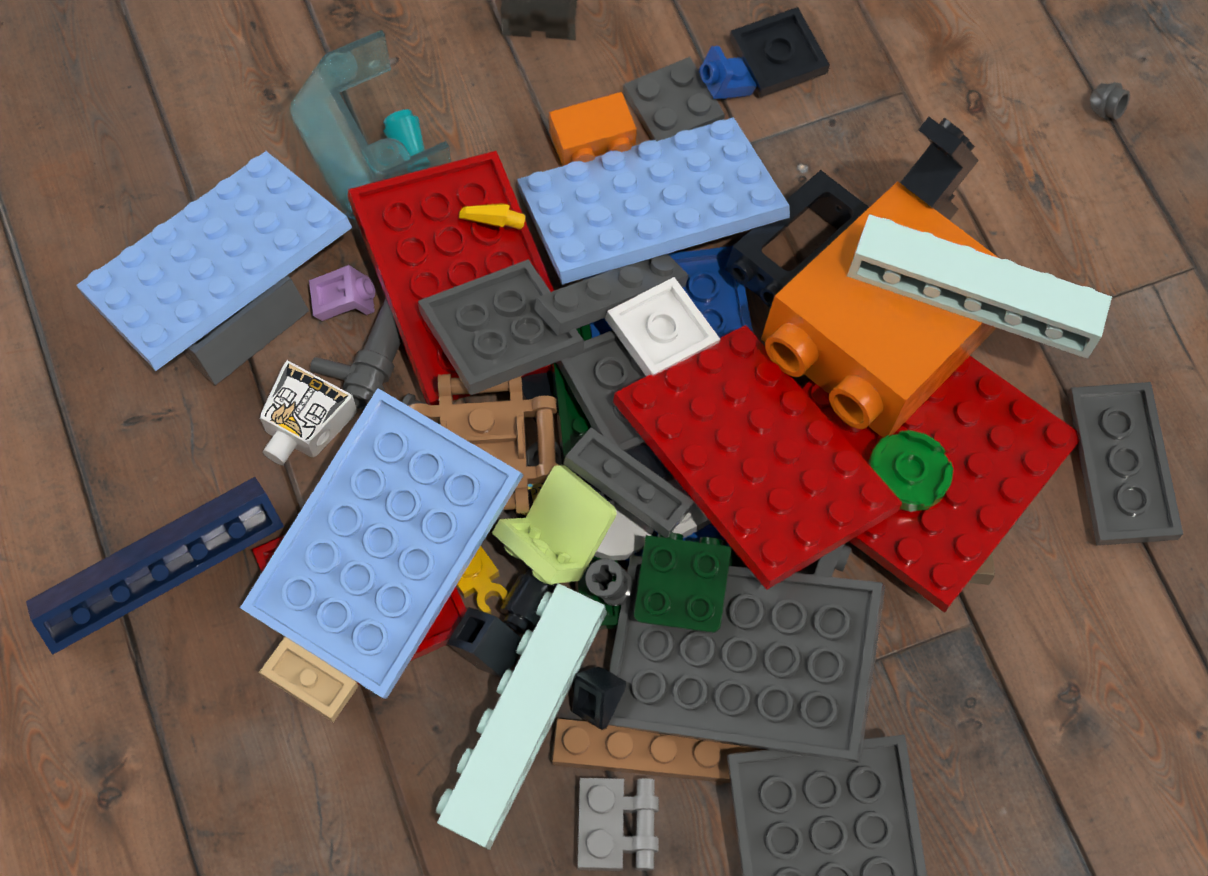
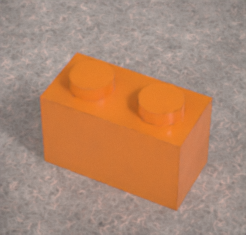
M622 92L549 112L550 134L562 166L574 161L589 162L595 160L596 156L603 155L609 151L624 152L631 150V147L636 145L637 128Z

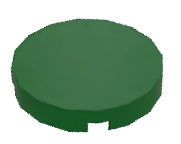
M906 430L899 431L898 434L891 435L890 437L888 435L879 441L869 458V465L901 500L902 505L900 509L910 512L927 510L941 501L952 482L953 467L951 461L949 462L945 456V449L939 442L924 433Z

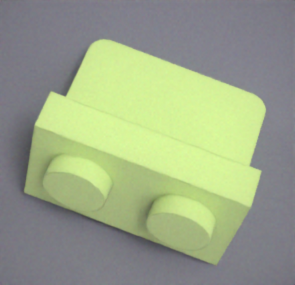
M556 465L549 473L526 518L499 519L492 534L505 544L504 549L510 555L523 560L532 568L533 575L541 582L553 585L556 583L580 581L616 517V509L568 467Z

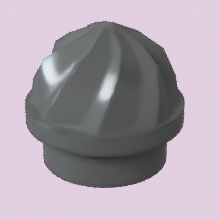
M1118 82L1101 83L1091 93V109L1102 119L1107 120L1111 117L1117 120L1124 114L1128 106L1130 92L1123 89L1122 84Z

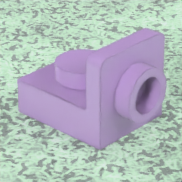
M350 265L309 280L313 316L321 321L355 308L366 315L375 311L373 303L375 288L371 279Z

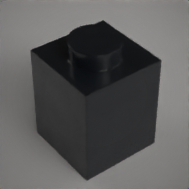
M469 607L447 644L476 668L502 678L506 670L511 669L519 656L517 648L522 638L496 616Z

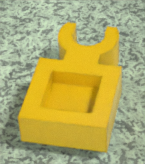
M480 546L457 583V589L464 599L475 592L477 594L478 609L488 614H491V610L486 604V600L489 597L497 596L504 603L508 596L507 590L502 585L492 583L494 579L500 576L499 570L482 546Z

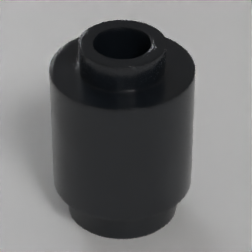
M530 567L525 574L519 575L500 608V612L505 616L503 622L511 629L525 634L527 630H535L541 618L536 615L538 606L547 591L553 593L558 584L550 585L541 582L533 575V569Z

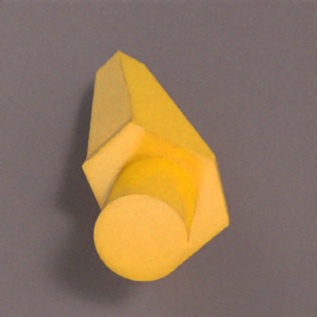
M504 203L463 207L459 214L461 219L498 228L506 225L521 230L525 222V214L509 210L510 205Z

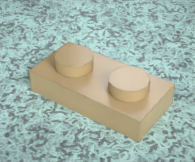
M284 637L259 672L263 678L332 722L336 720L359 687L355 680L287 637Z

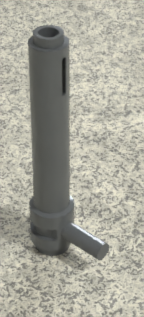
M385 299L363 350L357 352L352 365L318 357L313 358L310 368L312 373L345 380L343 389L353 395L356 408L362 410L365 409L377 388L382 391L385 390L383 383L389 382L394 370L392 362L402 341L387 299Z

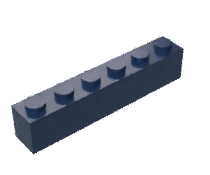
M253 477L27 600L26 604L30 620L53 655L278 531L284 525L266 492L256 477Z

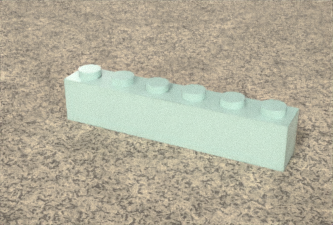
M870 214L847 277L1087 359L1102 337L1112 296L1097 292L1093 288L1080 286L1056 278L1052 274L1041 273L1018 265L1011 260L1000 259L976 251L972 247L959 245L938 238L931 233L920 232L897 224L890 219L879 218Z
M559 583L553 593L547 591L544 594L536 612V615L541 618L534 632L527 630L523 635L517 648V654L521 655L514 671L507 669L497 688V693L501 694V697L495 709L488 708L479 722L477 732L482 735L475 749L467 748L456 770L461 776L454 790L447 788L436 809V813L441 815L437 822L438 824L490 850L575 679V674L578 673L607 614L605 605Z

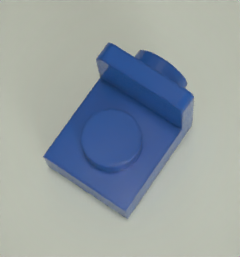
M712 46L699 69V73L713 99L751 96L757 84L741 57L726 59L720 46Z

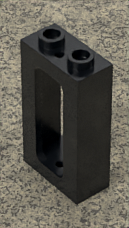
M822 170L786 199L789 204L790 218L753 228L732 247L725 270L738 283L744 284L759 296L770 308L774 296L869 208V206ZM808 208H811L838 230L794 270L786 271L762 252V249Z

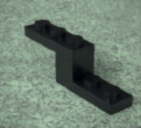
M928 117L918 130L931 144L900 183L929 206L951 220L959 210L951 202L955 197L953 192L979 160L971 152L975 146L964 135L962 130L946 118L937 123L931 117Z

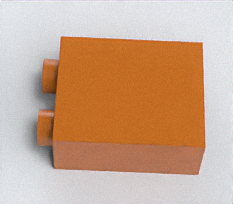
M898 181L774 296L761 340L765 342L768 356L772 362L780 367L781 371L793 377L806 375L829 394V401L833 410L844 422L858 429H865L869 426L883 438L893 435L996 329V327L847 277L869 214L879 218L890 219L897 224L911 229L928 232L938 238L959 245L969 246L976 251L997 257Z

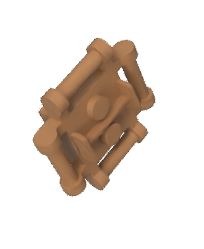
M451 374L438 375L439 405L430 406L428 404L416 403L409 405V407L436 423H440L441 426L521 472L524 476L503 510L516 509V513H529L528 484L545 483L552 468L559 465L556 463L553 425V414L557 412L555 397L538 396L533 399L523 400L522 376L479 392L510 391V401L453 404L452 395L470 393L460 378H451ZM524 417H536L539 464L537 466L527 467Z

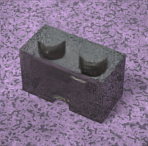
M502 0L500 12L502 35L531 37L532 31L546 32V38L576 40L579 0Z

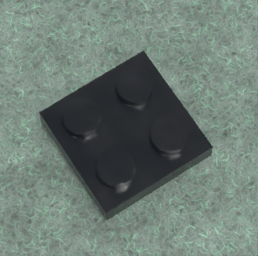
M798 7L730 31V41L757 84L756 90L760 98L827 74L830 64Z

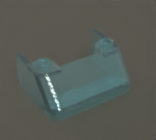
M382 30L325 54L290 105L293 122L341 211L348 218L354 220L356 218L347 197L348 189L451 162L450 147L447 141L413 156L409 155L407 149L400 141L391 138L381 139L368 145L342 99L340 92L391 70L386 37Z

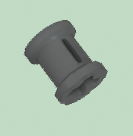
M604 558L597 560L587 570L585 578L587 587L590 592L601 597L608 605H623L633 595L635 589L634 579L612 559Z

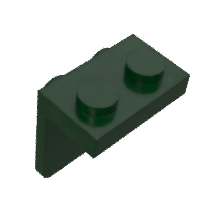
M673 532L668 538L659 533L657 537L646 535L634 610L636 620L645 624L709 633L719 631L722 624L729 566H733L734 551L732 547L725 546V540L711 537H700V542L685 541L683 540L684 535Z

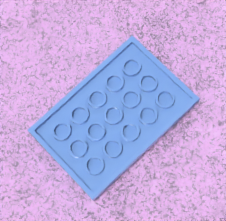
M734 117L718 120L712 124L695 129L683 130L675 136L663 140L644 141L639 145L632 146L631 150L624 152L609 151L603 155L596 156L595 160L589 162L574 161L565 166L544 172H535L530 176L517 179L519 192L562 284L790 218L788 202Z
M265 151L260 156L251 159L246 166L229 178L220 181L216 187L202 197L189 203L171 219L156 226L151 233L137 243L125 248L120 255L103 267L91 272L86 279L76 286L98 312L157 371L350 230L352 226L345 214Z
M377 388L240 608L375 694L387 699L524 475Z

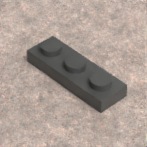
M590 428L565 456L564 465L665 538L670 536L694 504L692 499L593 428Z

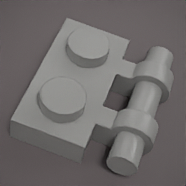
M580 778L578 870L622 871L623 853H636V870H654V853L659 851V838L654 836V813L659 812V798L655 796L654 779H638L637 796L625 797L624 779ZM623 813H637L636 836L623 837Z

